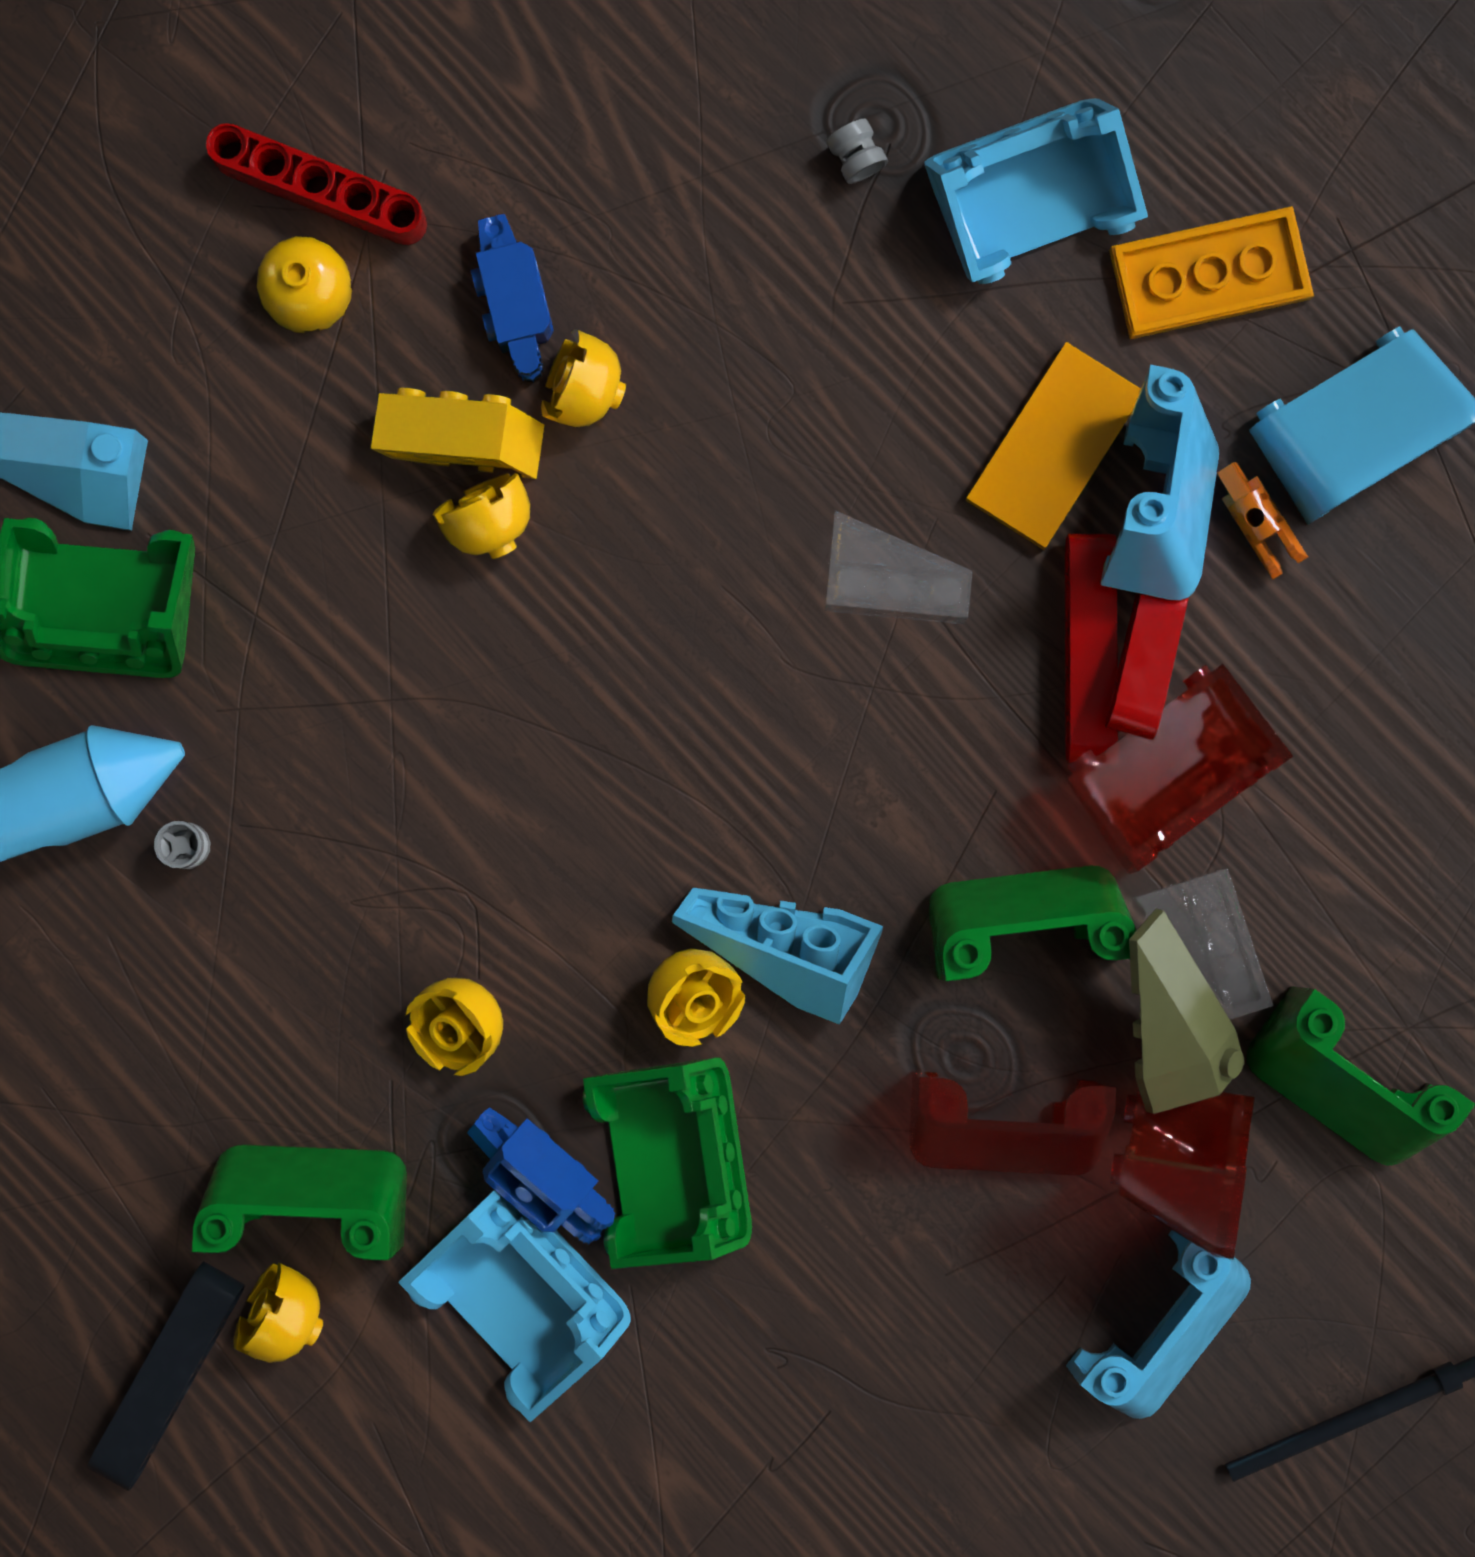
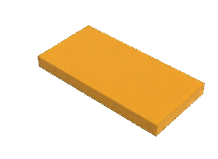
M1293 206L1114 245L1109 250L1130 340L1307 301L1314 297Z
M1066 342L965 501L1045 550L1131 415L1141 388Z

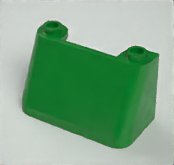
M4 518L0 532V658L20 666L156 678L178 676L182 671L185 657L195 557V544L192 534L165 530L149 538L147 551L58 544L54 532L48 528L46 523L39 519L24 518L21 520Z
M1090 865L950 882L939 886L929 900V915L937 979L943 981L969 979L983 973L991 961L990 936L1073 926L1074 939L1087 940L1090 948L1101 959L1116 961L1130 959L1129 939L1136 932V928L1115 877L1109 870L1101 866Z
M1291 986L1252 1040L1247 1050L1246 1061L1248 1067L1257 1078L1367 1157L1383 1165L1402 1163L1454 1132L1475 1106V1103L1456 1089L1446 1085L1425 1083L1421 1090L1414 1093H1405L1395 1088L1390 1091L1339 1055L1333 1048L1345 1030L1343 1012L1333 1001L1313 988Z
M708 1058L583 1078V1105L585 1110L596 1122H609L622 1215L615 1217L614 1223L604 1233V1247L609 1255L611 1269L713 1260L748 1245L752 1234V1219L731 1080L725 1062L721 1058Z
M245 1144L233 1146L224 1151L216 1162L195 1218L192 1252H226L236 1246L242 1238L245 1223L267 1215L341 1219L342 1244L347 1252L361 1259L390 1260L404 1246L407 1187L406 1165L394 1152L385 1150Z

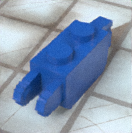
M505 214L478 220L481 252H477L476 257L479 268L471 269V274L477 296L486 295L490 313L482 314L489 342L497 340L502 353L510 352L516 373H519L518 377H521L522 381L526 380L534 383V380L540 376L542 377L541 373L544 372L538 344L548 342L554 332L533 248L523 242H516Z
M489 1107L468 1130L467 1134L490 1158V1161L483 1168L485 1182L542 1232H555L562 1225L574 1237L577 1236L579 1240L589 1245L601 1237L603 1229L610 1227L614 1223V1215L616 1214L613 1211L614 1208L610 1206L611 1204H607L606 1200L593 1189L598 1180L580 1162L573 1159L545 1131L539 1129L528 1118L518 1127Z

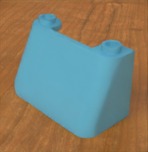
M1096 98L1078 101L938 153L924 162L931 186L965 274L971 282L978 281L979 284H988L1005 276L1004 270L1011 265V257L1092 227L1099 230H1108L1109 235L1123 234L1134 229L1136 221L1148 217L1119 108Z
M1400 326L1393 329L1376 341L1379 347L1376 351L1285 405L1280 398L1256 413L1260 421L1249 431L1307 525L1475 424V398L1414 329L1404 333Z
M1150 364L1126 426L1124 445L1133 446V444H1136L1142 450L1145 456L1143 469L1166 474L1163 494L1143 492L1130 500L1125 512L1124 524L1111 556L1108 555L1104 563L1101 585L1168 600H1182L1194 593L1202 576L1219 460V446L1190 378L1180 371Z
M495 1190L398 1282L408 1292L412 1301L419 1306L428 1309H438L448 1301L508 1364L512 1371L504 1381L507 1400L529 1422L533 1421L595 1366L611 1349L631 1322L630 1312L624 1301L557 1230L555 1232H542Z
M1183 1216L1168 1235L1176 1243L1178 1249V1261L1172 1269L1191 1284L1132 1358L1114 1343L1108 1351L1102 1353H1090L1080 1347L1066 1365L1077 1382L1095 1398L1131 1418L1143 1419L1150 1417L1161 1407L1243 1302L1250 1290L1251 1278L1245 1266L1220 1243Z

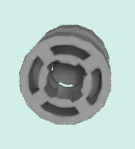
M859 119L841 127L831 134L826 141L831 153L840 158L843 164L841 172L848 184L860 182L874 175L888 164V159L883 149L875 146L872 140L874 132L867 119Z
M184 821L170 822L158 831L154 839V850L157 858L171 868L193 869L200 866L210 853L211 842L207 832L194 823Z

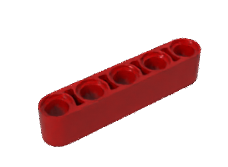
M220 124L213 128L207 136V153L219 170L228 177L398 244H415L426 233L427 220L423 209L416 197L405 191L234 124ZM234 142L242 144L241 151L237 156L231 159L221 158L222 150L226 145ZM276 159L285 161L284 168L279 174L275 176L264 175V169L270 161ZM318 176L328 178V184L321 192L310 193L307 191V185L313 178ZM366 193L372 196L370 204L365 209L352 210L349 208L350 201L357 194ZM410 210L415 213L413 222L407 227L401 228L392 224L394 216L400 211Z
M1067 534L1065 752L1067 763H1116L1118 731L1105 727L1118 671L1117 589L1101 585L1104 563L1107 556H1111L1117 542L1115 534Z
M1140 593L1135 594L1107 713L1106 728L1148 740L1155 738L1164 710L1189 597L1182 600H1168Z

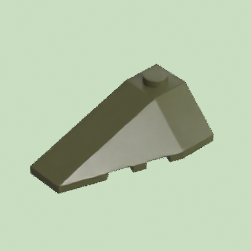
M1156 908L1129 939L1131 992L1140 996V1019L1133 1022V1037L1142 1039V1059L1135 1062V1078L1145 1110L1152 1114L1220 1095L1231 1080L1240 1074L1245 1064L1236 1029L1165 911Z

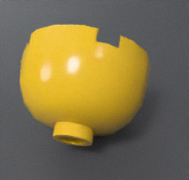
M295 236L278 242L265 254L258 268L257 291L264 309L278 325L293 332L305 333L304 331L316 329L321 331L331 327L344 315L352 296L351 278L345 261L330 245L313 237Z
M574 329L571 333L575 341L572 342L565 339L554 359L545 387L552 388L553 390L551 403L542 400L541 411L542 416L568 426L583 427L590 426L602 419L609 408L616 410L623 399L626 384L620 381L621 366L617 354L612 348L600 339Z
M506 473L488 479L465 490V496L458 501L459 505L455 506L452 499H449L435 509L433 516L441 532L451 545L459 551L471 555L489 553L491 559L502 557L517 547L514 539L525 531L530 519V501L518 473H514L512 476Z
M692 948L679 951L666 958L654 971L648 984V1008L657 1027L667 1039L676 1045L691 1047L701 1045L700 1038H704L711 1033L717 1038L724 1034L738 1019L745 1004V995L741 991V983L743 982L734 968L714 952Z
M446 978L426 987L407 1007L406 1015L410 1013L411 1024L406 1028L408 1038L417 1054L431 1067L439 1071L446 1066L450 1069L458 1070L454 1074L457 1076L476 1072L500 1044L503 1031L501 1008L489 991L470 979Z
M279 1262L278 1265L271 1264L260 1276L247 1299V1302L252 1304L248 1319L239 1317L233 1339L234 1349L258 1360L282 1362L298 1354L305 1344L312 1346L321 1333L323 1319L318 1318L320 1300L318 1291L310 1279Z

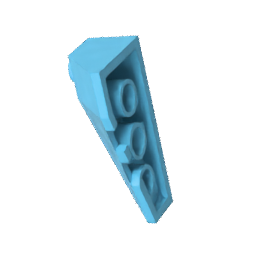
M0 412V478L84 523L132 531L148 440L134 429L92 422Z
M694 887L691 889L674 913L672 923L796 1008L840 1025L859 993L882 934L883 926L840 909L824 907L823 914L795 910L796 903L780 901V906L774 907L754 904L753 900L747 895Z

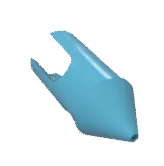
M90 725L87 731L30 751L12 764L0 768V862L42 847L65 846L122 824L130 826L185 756L182 744L177 741Z

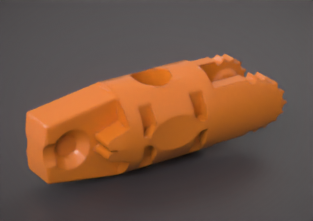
M1232 462L1217 472L1229 493L1222 498V501L1239 525L1272 580L1283 572L1278 559L1272 554L1265 542L1271 537L1278 534L1285 545L1286 551L1297 563L1308 558V555L1277 509L1258 476L1249 481L1236 462ZM1255 509H1260L1264 514V521L1260 526L1252 520V513Z

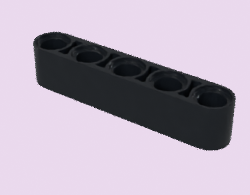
M204 1261L201 1263L97 1445L87 1465L88 1469L127 1491L132 1489L245 1289V1284Z

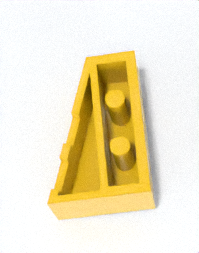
M398 388L397 394L379 393L371 443L372 450L391 459L447 467L450 466V463L478 466V471L493 473L494 467L509 468L522 474L521 476L524 478L537 479L545 424L513 407L510 398L485 394L482 401L468 400L467 395L453 391H441L439 398L425 397L426 393L424 391L412 388Z

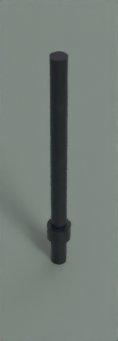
M1475 1356L1455 1365L1449 1361L1432 1369V1375L1225 1464L1232 1481L1235 1482L1442 1392L1446 1396L1463 1388V1382L1475 1378Z

